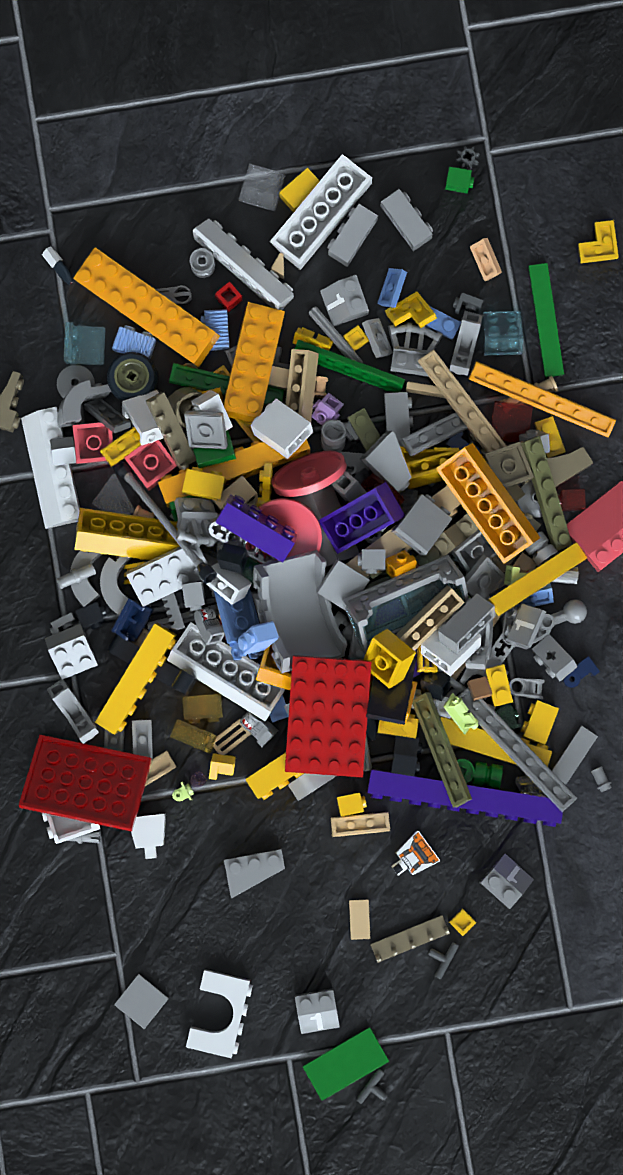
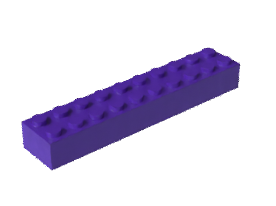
M370 770L367 793L371 794L370 798L382 799L383 796L390 797L389 801L402 802V799L409 800L408 804L421 805V802H426L428 807L440 808L441 805L447 806V810L459 811L460 808L466 809V813L479 815V811L485 812V816L498 818V814L505 815L504 819L517 821L518 817L524 818L523 822L537 824V820L543 821L542 825L556 827V823L561 824L563 812L546 797L467 785L472 800L453 808L443 781Z

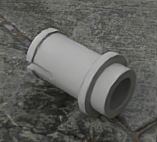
M601 766L591 771L598 785L597 789L604 792L612 787Z

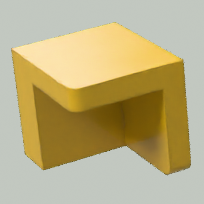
M213 753L209 779L216 780L218 773L233 775L236 757Z

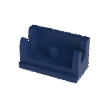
M128 598L111 631L126 641L130 639L133 642H137L154 609L149 605L143 607L139 598Z

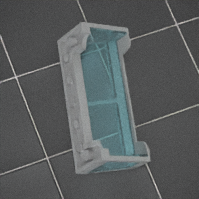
M449 555L343 599L344 607L357 642L364 654H366L374 636L386 629L390 630L393 634L398 633L446 586L452 588L464 602L469 599L465 578Z

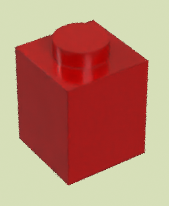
M230 281L215 293L216 299L227 309V312L243 301L242 295Z

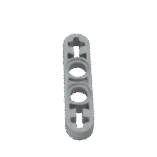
M217 518L210 520L208 531L211 536L224 543L245 548L247 541L240 537L236 541H230L228 536L232 532L220 525V528L225 531L223 537L222 531L218 529L214 531L213 525H218L216 523ZM257 547L247 550L250 557L261 563L275 560L272 556L264 558L263 553Z

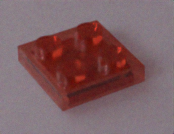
M494 401L491 426L503 441L517 443L519 442V435L525 434L526 431L530 430L533 406Z

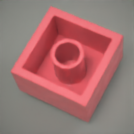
M102 423L73 425L76 464L106 462L100 450L113 442L112 431Z
M159 440L141 445L124 457L148 491L158 485L163 476L173 474L179 469Z

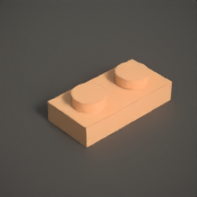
M484 238L470 246L484 281H488L502 273L488 238Z

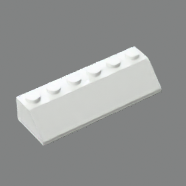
M342 154L270 242L280 253H283L287 260L301 270L370 187L372 177Z
M207 219L194 228V240L209 250L220 263L271 308L283 310L294 298L293 289L287 283L282 284L275 272L266 270L264 268L265 264L259 258L254 259L250 255L251 252L244 245L239 246L236 243L237 239L232 234H226L222 231L223 227L216 220L212 222L210 219Z
M57 407L39 410L21 418L45 529L78 522L80 510L71 464L53 465L50 440L64 438L63 428H58Z
M190 622L171 650L167 661L194 676L263 721H266L285 689L257 681L256 677L260 665L246 656H242L241 660H233L231 654L232 647L224 642L205 645L197 625Z

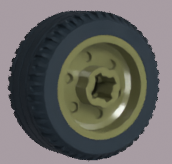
M127 352L119 355L112 361L107 372V382L113 395L120 401H124L155 391L158 383V374L154 364L148 357L141 353ZM131 375H134V381L130 380Z

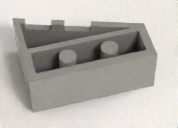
M282 849L224 860L231 898L285 869Z

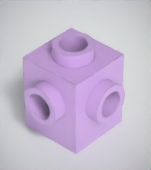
M328 393L313 406L315 411L312 414V418L322 426L326 421L338 420L340 417L338 412L344 404Z

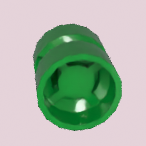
M458 759L457 762L465 782L468 783L474 777V766L466 759Z
M476 761L472 786L484 787L487 785L489 789L499 790L503 765L491 764V766H488L487 763Z

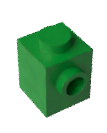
M449 167L445 190L468 193V189L473 188L474 177L471 176L472 170Z

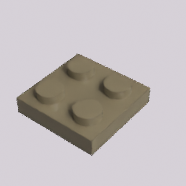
M520 442L483 455L485 461L505 488L534 478Z

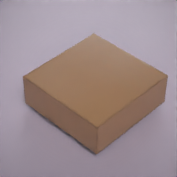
M486 676L467 682L473 701L492 696L493 693Z

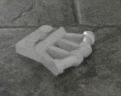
M412 323L396 327L389 325V335L394 349L390 371L428 376L418 363V360L433 349L435 350L443 334L441 332L436 333L425 326L420 328L419 326L412 325ZM406 332L404 347H400L396 334ZM411 333L419 334L417 349L409 348ZM424 335L433 339L427 350H422Z
M182 497L175 499L174 503L179 521L176 540H184L192 543L194 546H200L201 544L213 546L218 542H222L211 536L208 531L210 520L217 518L213 500ZM186 523L189 524L191 535L185 533L184 529ZM197 524H201L204 537L199 535ZM218 524L217 526H214V525H213L214 531H216L217 529L220 530V531H222V532H223V537H224L225 531H223V530L220 528V525H219V524Z

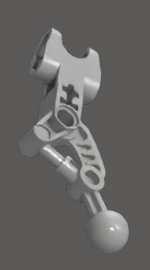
M573 599L566 602L563 610L551 615L545 614L533 644L549 635L554 625L565 621L574 624L582 622L587 615L585 604L580 600ZM514 608L504 613L502 633L491 648L490 660H487L486 668L501 665L514 647H519L505 641L504 635L507 625H511L514 619L511 617ZM502 640L506 645H510V648L508 649L505 646L502 650L504 655L497 657L495 655V648L499 649L502 646V643H499ZM466 668L459 682L464 684L472 675L476 674L485 677V669Z

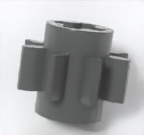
M464 146L463 152H457V155L461 158H458L456 163H461V169L467 167L469 170H472L473 164L478 165L479 162L475 158H478L480 154L474 152V147L467 149ZM465 155H468V157L471 158V161H468L467 158H465Z
M406 488L405 492L399 494L398 504L402 507V511L407 512L419 497L417 490Z

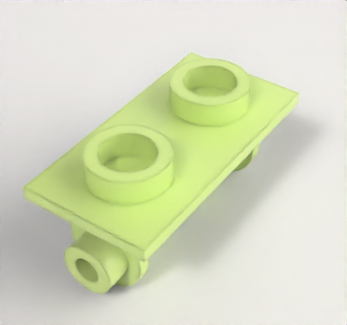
M452 693L443 707L463 734H466L469 728L474 730L479 726L478 720L475 719L471 712L468 713L469 709L464 704L462 698H458V696Z
M181 782L182 787L173 792V799L176 801H183L186 798L193 800L192 795L194 792L191 786Z

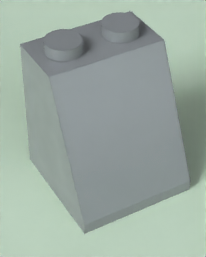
M386 431L360 460L383 483L386 482L391 491H404L409 486V480L412 477L395 433L393 431Z
M423 494L419 495L405 513V516L400 519L391 531L420 555L428 553L452 520L449 516L451 513L442 506L441 508L437 507L434 504L435 500L428 494L425 496Z

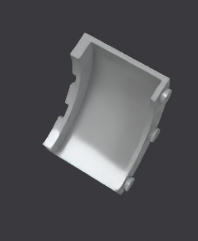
M317 550L287 557L283 563L275 560L254 566L253 583L254 588L258 589L259 598L255 599L259 621L260 624L273 621L279 638L271 644L274 651L271 655L281 673L292 671L293 655L329 658L345 657L347 640L342 636L331 610V601L316 592L325 578V568L327 566L325 558Z

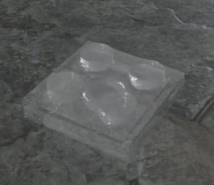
M249 164L239 201L275 211L279 192L282 190L286 174Z

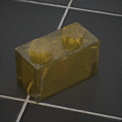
M222 694L182 697L184 720H188L189 724L200 723V719H208V722H219V718H223Z
M178 719L170 735L173 739L209 754L217 738L216 735Z

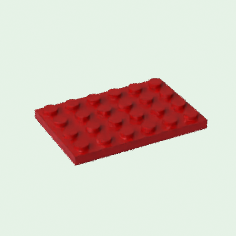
M293 655L285 772L363 778L371 660Z
M39 735L19 801V808L133 831L152 758Z

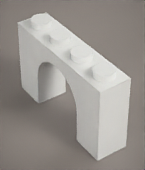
M207 969L204 970L200 990L226 997L233 1007V1020L229 1026L220 1031H209L191 1026L186 1044L187 1048L232 1058L233 1054H237L239 1043L236 1042L237 1034L241 1035L244 1025L240 1021L242 1015L246 1016L248 1008L245 1000L246 996H251L253 985H249V979Z

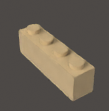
M292 349L285 405L311 423L319 353L310 350Z
M446 586L396 636L415 651L465 602L452 588Z

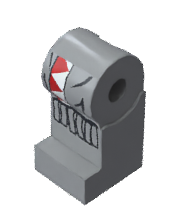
M213 608L196 610L194 619L205 645L221 642L225 633L223 625H220L218 619H216Z
M249 711L240 719L243 728L258 740L257 743L261 747L266 745L279 731L268 720L263 721Z

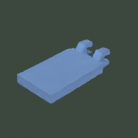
M249 588L246 596L232 605L214 591L226 641L232 647L231 654L233 660H241L242 656L246 655L239 648L238 637L253 625L259 624L251 590ZM263 651L248 654L249 659H257L258 655L263 654Z

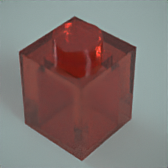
M585 489L561 490L560 495H558L562 511H578L586 508Z

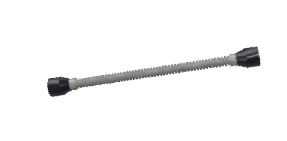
M124 459L115 464L113 470L133 487L197 568L199 577L206 584L212 582L217 576L215 570L210 565L204 563L186 541L176 540L177 530L137 482L129 464Z

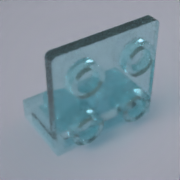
M483 312L484 355H521L523 352L521 312Z
M65 322V363L104 365L105 327L75 326L73 322Z

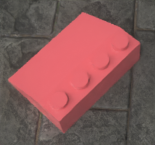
M623 481L619 482L566 524L571 540L574 543H578L587 556V560L597 572L601 571L623 553Z

